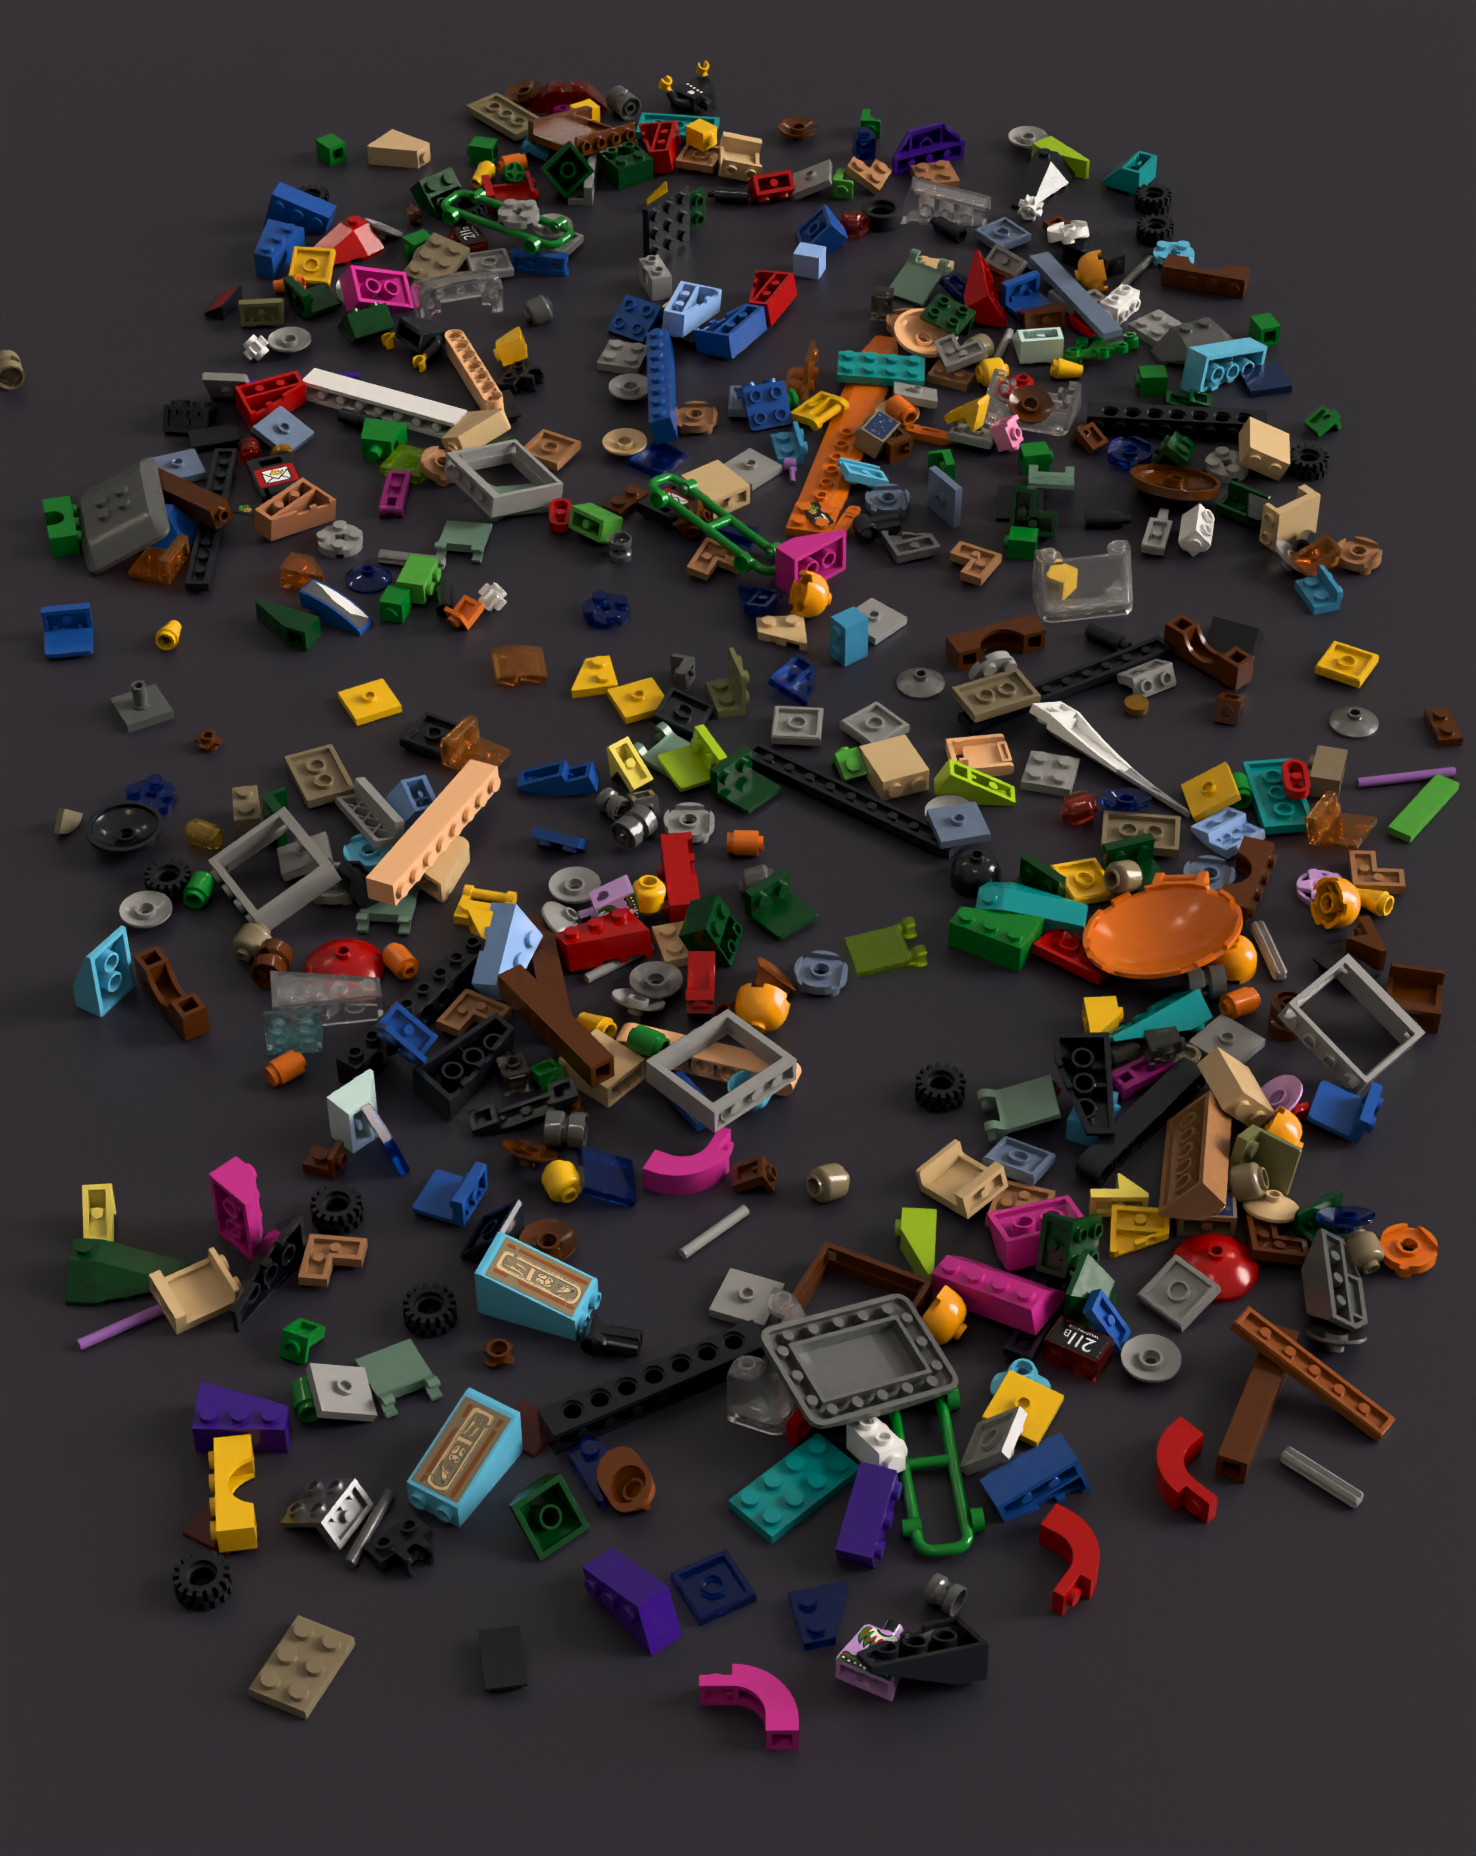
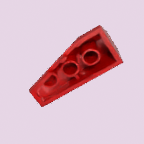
M357 215L350 216L348 219L340 222L314 246L315 248L335 249L334 265L343 264L344 266L350 265L351 260L361 258L362 261H365L385 252L384 246L372 226L369 225V222Z
M978 249L974 251L963 295L964 305L977 311L974 319L975 323L1006 328L1008 326L1003 308L999 306L998 300L1000 298L993 286L994 281L989 266Z

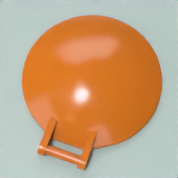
M1208 871L1182 875H1165L1164 872L1155 873L1152 884L1144 886V891L1132 895L1128 891L1110 900L1111 905L1105 910L1098 909L1086 924L1083 932V946L1089 960L1107 973L1132 979L1171 977L1198 969L1224 954L1235 943L1241 933L1243 915L1241 907L1235 903L1232 895L1223 889L1219 891L1210 889Z

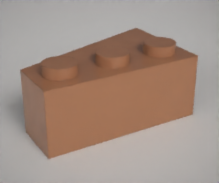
M302 477L255 509L254 530L268 540L274 541L334 521L336 517V499Z

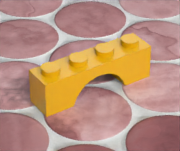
M251 1434L213 1438L214 1451H208L210 1470L214 1469V1474H209L210 1493H215V1497L209 1498L211 1517L216 1516V1521H210L211 1540L218 1541L219 1553L258 1548L257 1523L254 1504L242 1501L233 1495L241 1484L255 1478Z

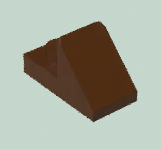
M1360 916L1357 928L1354 929V936L1347 939L1345 950L1371 968L1378 971L1384 970L1387 949L1370 916Z

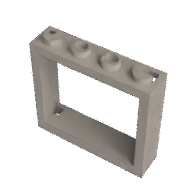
M516 439L446 453L444 473L491 518L549 506L552 500L562 497L563 483ZM511 463L536 487L498 494L474 470Z
M285 806L208 860L213 867V870L210 871L211 875L218 884L224 883L221 887L230 899L236 898L233 903L242 914L244 912L248 913L245 916L249 923L260 922L269 930L275 928L342 880L333 864ZM289 831L318 868L257 910L228 873Z
M1349 953L1292 999L1277 1015L1285 1026L1342 1082L1343 1086L1355 1095L1409 1050L1426 1033ZM1335 978L1400 1043L1396 1049L1366 1075L1300 1009L1301 1006Z
M727 1009L646 1060V1081L715 1133L796 1080L797 1059ZM728 1034L770 1066L713 1103L671 1072V1070Z

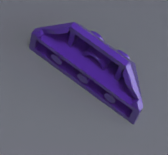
M944 122L907 130L892 157V175L897 176L910 172V165H917L918 163H933L939 160L951 162L964 158L965 140Z

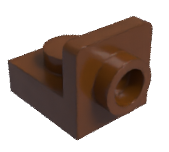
M1094 422L1085 426L1081 424L1073 431L1074 435L1069 441L1072 445L1080 442L1090 455L1106 447L1109 443Z
M897 428L896 437L885 441V460L889 464L912 456L913 437L903 428Z
M1221 692L1216 698L1213 721L1237 725L1239 713L1244 706L1246 696Z
M337 1140L333 1149L314 1144L302 1163L303 1171L335 1179L340 1169H344L348 1159V1155L345 1153L344 1141Z
M763 1155L732 1165V1187L736 1193L763 1185L769 1194L775 1192V1181L778 1179L777 1171L773 1164L769 1165Z

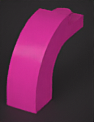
M723 1127L718 1130L708 1146L695 1155L681 1157L654 1150L643 1167V1188L667 1195H687L704 1191L717 1184L729 1172V1157L734 1143L731 1142V1129Z
M732 1664V1675H722L719 1673L699 1675V1705H738L746 1707L755 1712L764 1724L766 1750H799V1716L797 1705L790 1691L779 1679L762 1669L743 1664Z

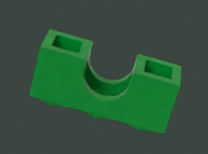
M70 495L42 499L52 558L80 554L79 544L83 541L82 532L79 530L80 522L79 517H77L76 504H71Z

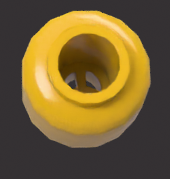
M1000 357L981 360L975 368L977 382L981 383L984 387H992L999 380L1006 379L1009 376L1008 365L1004 364Z
M645 875L633 883L632 888L639 912L642 915L650 916L663 909L666 888L661 880L656 876Z
M555 1160L545 1167L541 1182L550 1199L557 1203H570L574 1201L583 1188V1181L574 1164L569 1161Z

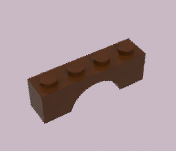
M1168 254L1162 266L1161 285L1243 299L1249 285L1250 268L1229 264L1222 269H1202L1193 265L1189 257Z
M1032 613L947 636L945 656L957 672L971 669L977 661L980 663L982 655L993 649H1012L1021 654L1045 649L1046 629Z
M1183 614L1165 623L1164 640L1173 647L1174 654L1235 691L1252 680L1255 658L1237 646L1226 653L1214 650L1203 637L1200 624Z
M1244 836L1238 849L1235 871L1246 879L1239 883L1224 884L1222 887L1223 890L1234 897L1235 903L1241 907L1243 915L1242 927L1244 928L1248 919L1255 916L1257 903L1255 902L1261 901L1264 891L1262 885L1267 886L1271 872L1269 869H1274L1277 860V854H1273L1275 843Z
M158 945L133 955L138 981L185 1041L210 1031L206 1005L195 992L189 994L184 992L175 977L170 960Z

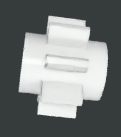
M1026 195L1025 201L1020 199L1018 204L1020 208L1017 213L1021 214L1024 221L1032 220L1034 222L1036 216L1041 217L1043 202H1040L1037 196L1029 197V195Z
M252 335L242 345L246 349L243 354L249 360L255 358L259 361L269 351L266 347L269 342L262 335L259 338Z
M495 582L491 586L486 583L478 591L482 595L478 601L490 612L494 608L499 611L507 603L503 599L507 593Z

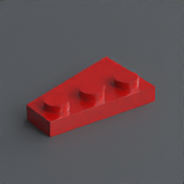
M1051 929L1032 944L1031 953L1064 968L1068 972L1081 976L1091 983L1100 985L1112 975L1095 966L1085 953L1082 938L1077 934H1069L1066 929Z

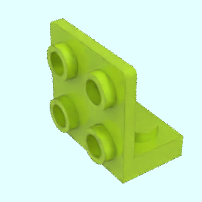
M704 724L694 727L691 745L659 754L657 761L678 790L683 792L710 783V769L726 759L727 755Z

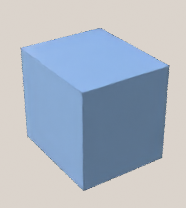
M800 242L793 253L794 276L819 280L826 269V246Z

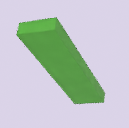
M1436 774L1388 826L1387 833L1410 843L1458 791L1460 783Z

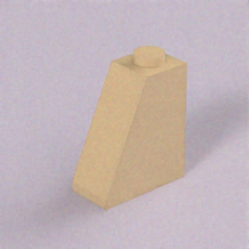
M393 129L367 145L368 163L371 165L419 169L431 161L429 142Z
M503 408L470 411L441 438L445 450L446 447L457 451L483 446L508 431L511 426Z
M456 836L446 851L441 853L433 866L429 867L422 875L420 881L414 885H420V889L441 903H444L470 862L469 842L462 836Z

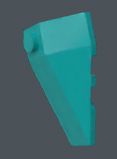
M1015 882L985 883L979 887L975 907L978 909L1045 917L1044 929H1085L1088 912L1086 904Z
M1199 988L1176 992L1148 1007V1011L1131 1018L1133 1024L1128 1022L1111 1031L1109 1038L1110 1042L1187 1030H1190V1033H1194L1206 1027L1204 1022L1213 1017Z

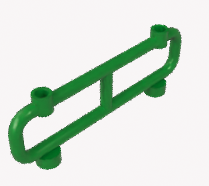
M478 188L474 192L469 190L455 191L444 198L440 206L443 211L442 218L446 224L452 226L461 218L524 241L523 246L526 252L531 255L536 254L541 250V247L546 249L560 248L574 236V230L568 225L567 220L561 216L556 220H552L540 215L538 224L550 227L554 233H565L557 240L548 241L520 230L507 229L502 222L500 224L499 221L494 222L449 206L460 198L470 199L474 205L482 203L496 209L504 205V202L487 197L486 192L482 188Z
M665 473L649 480L648 489L651 493L648 500L653 509L659 510L668 505L736 556L733 560V565L737 572L743 574L753 569L763 575H775V565L765 566L719 533L717 529L726 525L732 526L764 550L765 556L769 559L775 558V547L781 543L774 542L770 544L701 493L698 490V483L694 479L685 481L677 475ZM666 482L675 484L679 487L682 495H690L695 500L700 499L704 506L717 515L719 519L706 523L664 490L660 489L658 485Z
M956 1386L954 1391L934 1399L945 1454L908 1459L907 1453L906 1470L898 1472L900 1482H902V1495L907 1519H901L903 1539L910 1538L914 1549L926 1557H944L963 1553L971 1546L973 1533L985 1532L983 1508H968L949 1411L961 1410L958 1386ZM900 1410L881 1415H888L891 1431L905 1442ZM948 1467L961 1538L953 1543L930 1545L923 1539L921 1519L918 1513L911 1471Z

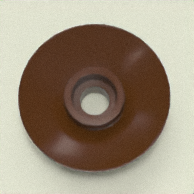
M537 80L522 81L508 88L505 92V97L515 103H529L541 93L543 86Z
M789 117L779 123L780 133L796 140L810 137L818 130V124L813 119L807 117Z
M1024 385L1016 388L1011 393L1008 407L1012 415L1018 414L1019 421L1034 424L1042 422L1049 417L1053 403L1050 395L1044 389L1034 385Z
M509 1139L502 1142V1148L508 1154L519 1159L518 1164L524 1167L533 1168L535 1163L554 1161L558 1156V1153L552 1148L536 1142L519 1139Z
M548 1218L534 1221L523 1229L519 1237V1241L560 1261L570 1257L577 1247L575 1230L568 1223L558 1219Z

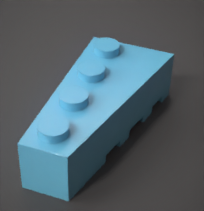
M1248 337L1188 347L1180 389L1188 393L1190 389L1201 392L1207 390L1214 391L1218 389V385L1224 382L1231 383L1239 376V371L1241 373L1244 372L1246 366L1254 367V365L1264 364L1268 346Z

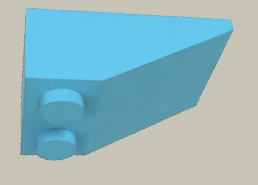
M121 925L86 956L72 986L76 1006L100 1018L136 986L125 926Z

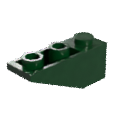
M259 598L255 600L257 620L285 645L308 651L321 636L319 616Z

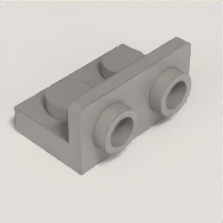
M1160 659L1151 660L1116 674L1119 684L1132 688L1133 695H1142L1144 697L1164 691L1177 684L1173 663Z

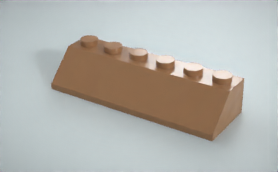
M1210 1090L1167 1120L1158 1214L1161 1217L1204 1221L1211 1215L1215 1216L1221 1213L1226 1206L1232 1116L1222 1110Z

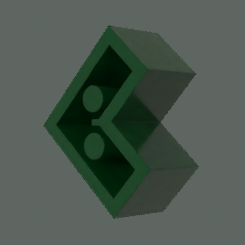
M1014 484L1009 533L1011 526L1038 528V536L1055 538L1058 511L1035 509L1037 486Z

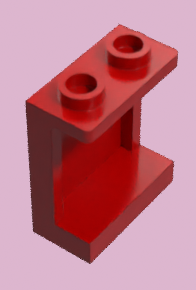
M525 171L524 182L492 185L489 175H481L482 189L486 192L487 197L504 202L506 199H515L516 201L539 200V191L536 188L535 178H531L529 171ZM486 205L488 214L493 213L494 208Z

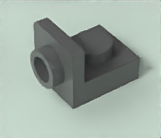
M673 653L670 657L673 681L676 682V689L686 693L696 677L695 657Z
M652 789L627 794L631 807L636 804H642L654 813L657 821L661 820L658 796Z

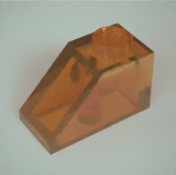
M1326 533L1291 556L1290 560L1305 576H1317L1318 565H1324L1327 570H1330L1339 564L1342 548Z
M291 552L279 568L282 587L300 591L312 579L325 584L324 573L313 556Z

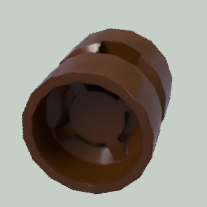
M271 938L264 940L260 945L250 970V977L253 982L265 989L280 987L293 958L292 948L286 942L279 939Z
M1282 990L1275 993L1272 997L1268 1032L1279 1041L1290 1042L1299 1039L1277 1016L1292 999L1300 994L1299 992ZM1306 1002L1303 1006L1300 1007V1009H1301L1305 1014H1306L1307 1002Z

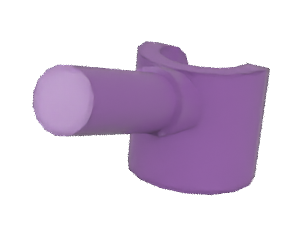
M785 457L783 470L789 471L790 484H795L797 460L796 458Z

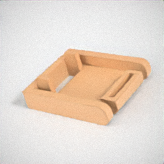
M1003 734L946 739L945 749L948 759L957 761L956 755H963V758H959L957 762L989 776L1010 775L1014 772L1012 758Z

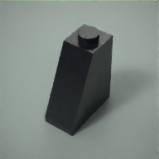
M1098 232L1090 234L1087 238H1077L1074 243L1063 244L1062 262L1078 268V262L1084 254L1100 249L1101 255H1098V260L1103 259L1107 278L1124 273L1126 255Z

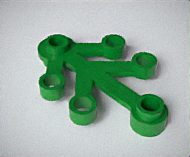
M1127 332L1123 334L1122 339L1105 343L1107 340H1102L1097 334L1094 335V342L1089 348H1086L1088 347V338L1078 337L1075 339V347L1068 348L1063 353V359L1080 364L1083 361L1082 358L1107 359L1110 357L1109 353L1126 354L1129 352L1128 350L1139 347V337L1136 336L1135 332Z

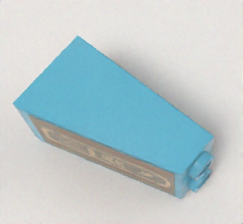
M502 1232L497 1233L474 1273L478 1313L575 1341L580 1332L585 1330L592 1310L597 1309L601 1301V1292H598L597 1278Z
M469 1387L407 1480L408 1501L415 1508L424 1509L436 1515L441 1521L451 1523L460 1528L523 1452L520 1412Z

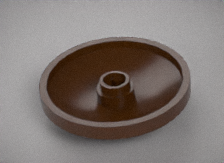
M1150 463L1137 465L1131 468L1129 482L1132 486L1168 501H1202L1213 499L1219 495L1221 482L1211 474L1185 466L1181 468L1178 465Z

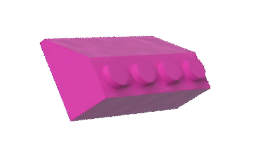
M946 1255L931 1273L935 1297L947 1285L963 1299L966 1310L1035 1336L1065 1300V1292L968 1257Z

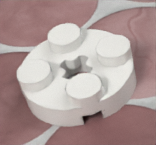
M1072 220L1071 224L1064 225V222H1059L1047 228V238L1050 243L1062 241V244H1072L1077 238L1089 237L1087 222L1082 220Z

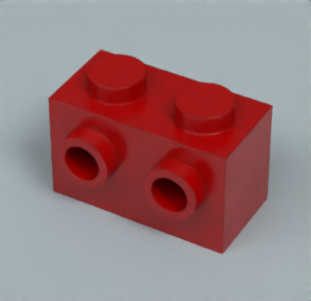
M791 169L752 176L747 182L751 202H758L759 204L770 202V199L775 198L778 201L788 199L795 190Z

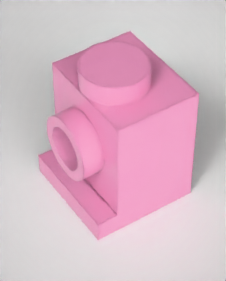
M1018 414L999 419L989 427L999 452L1008 450V452L1016 451L1019 449L1020 442L1024 440L1022 431L1016 422L1019 419Z

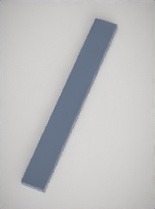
M1049 252L1029 256V263L1102 340L1122 336L1123 329Z

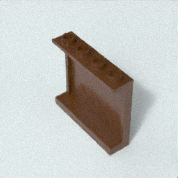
M583 106L529 120L528 140L556 151L562 148L568 141H571L580 154L586 156L605 150L608 147L621 145L627 141L635 142L636 123L631 122L612 127L592 120V107Z

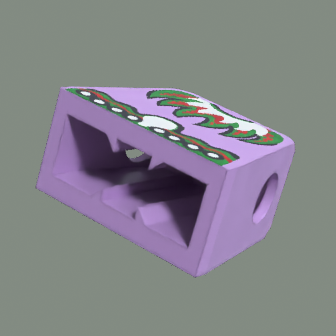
M627 875L591 891L589 897L592 907L578 911L581 923L623 908H627L642 922L635 893Z
M894 1620L886 1621L882 1629L870 1624L864 1625L836 1657L835 1678L892 1702L900 1677L873 1674L856 1659L857 1652L884 1640L892 1642L900 1640V1633L904 1631L903 1627Z

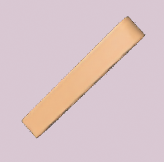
M459 329L446 331L444 336L447 356L481 410L504 409L501 391L464 332Z
M625 1023L616 1041L629 1048V1043L627 1042L628 1034L632 1028H636L639 1024ZM649 1027L653 1030L665 1034L666 1038L670 1040V1045L673 1042L678 1041L684 1036H686L684 1034ZM715 1042L673 1070H682L684 1073L727 1083L733 1074L741 1070H747L751 1075H756L770 1065L748 1049ZM637 1053L638 1055H640V1056H642L643 1058H645V1064H646V1060H648L649 1057H646V1056H644V1055H642V1054ZM798 1063L796 1080L775 1094L787 1096L793 1092L802 1071Z

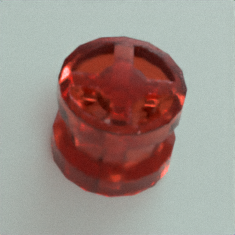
M245 437L239 441V459L243 464L246 465L248 460L262 457L260 443L257 439Z

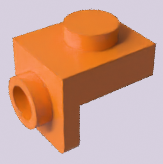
M464 594L454 609L446 606L443 611L448 616L447 621L456 628L461 626L469 630L485 607L482 603Z

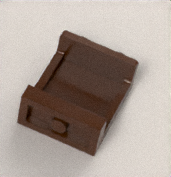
M1391 963L1386 992L1425 1032L1438 1033L1445 971Z

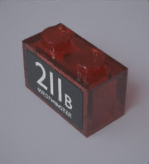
M468 221L450 226L448 239L469 247L470 253L488 250V240L475 223Z
M1060 1316L1044 1338L1042 1358L1053 1365H1058L1072 1371L1080 1377L1097 1382L1112 1360L1114 1339L1064 1316Z

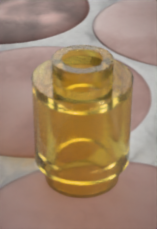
M199 818L189 821L184 830L188 842L207 849H218L225 837V832L220 829L219 825Z

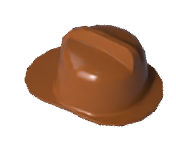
M761 957L757 958L759 967L753 979L755 987L763 988L764 983L778 987L787 995L792 990H796L793 988L790 979L779 968Z
M624 1446L615 1447L606 1452L597 1467V1480L611 1505L617 1511L624 1513L641 1511L642 1509L650 1510V1503L655 1496L656 1488L654 1480L640 1456L633 1449Z

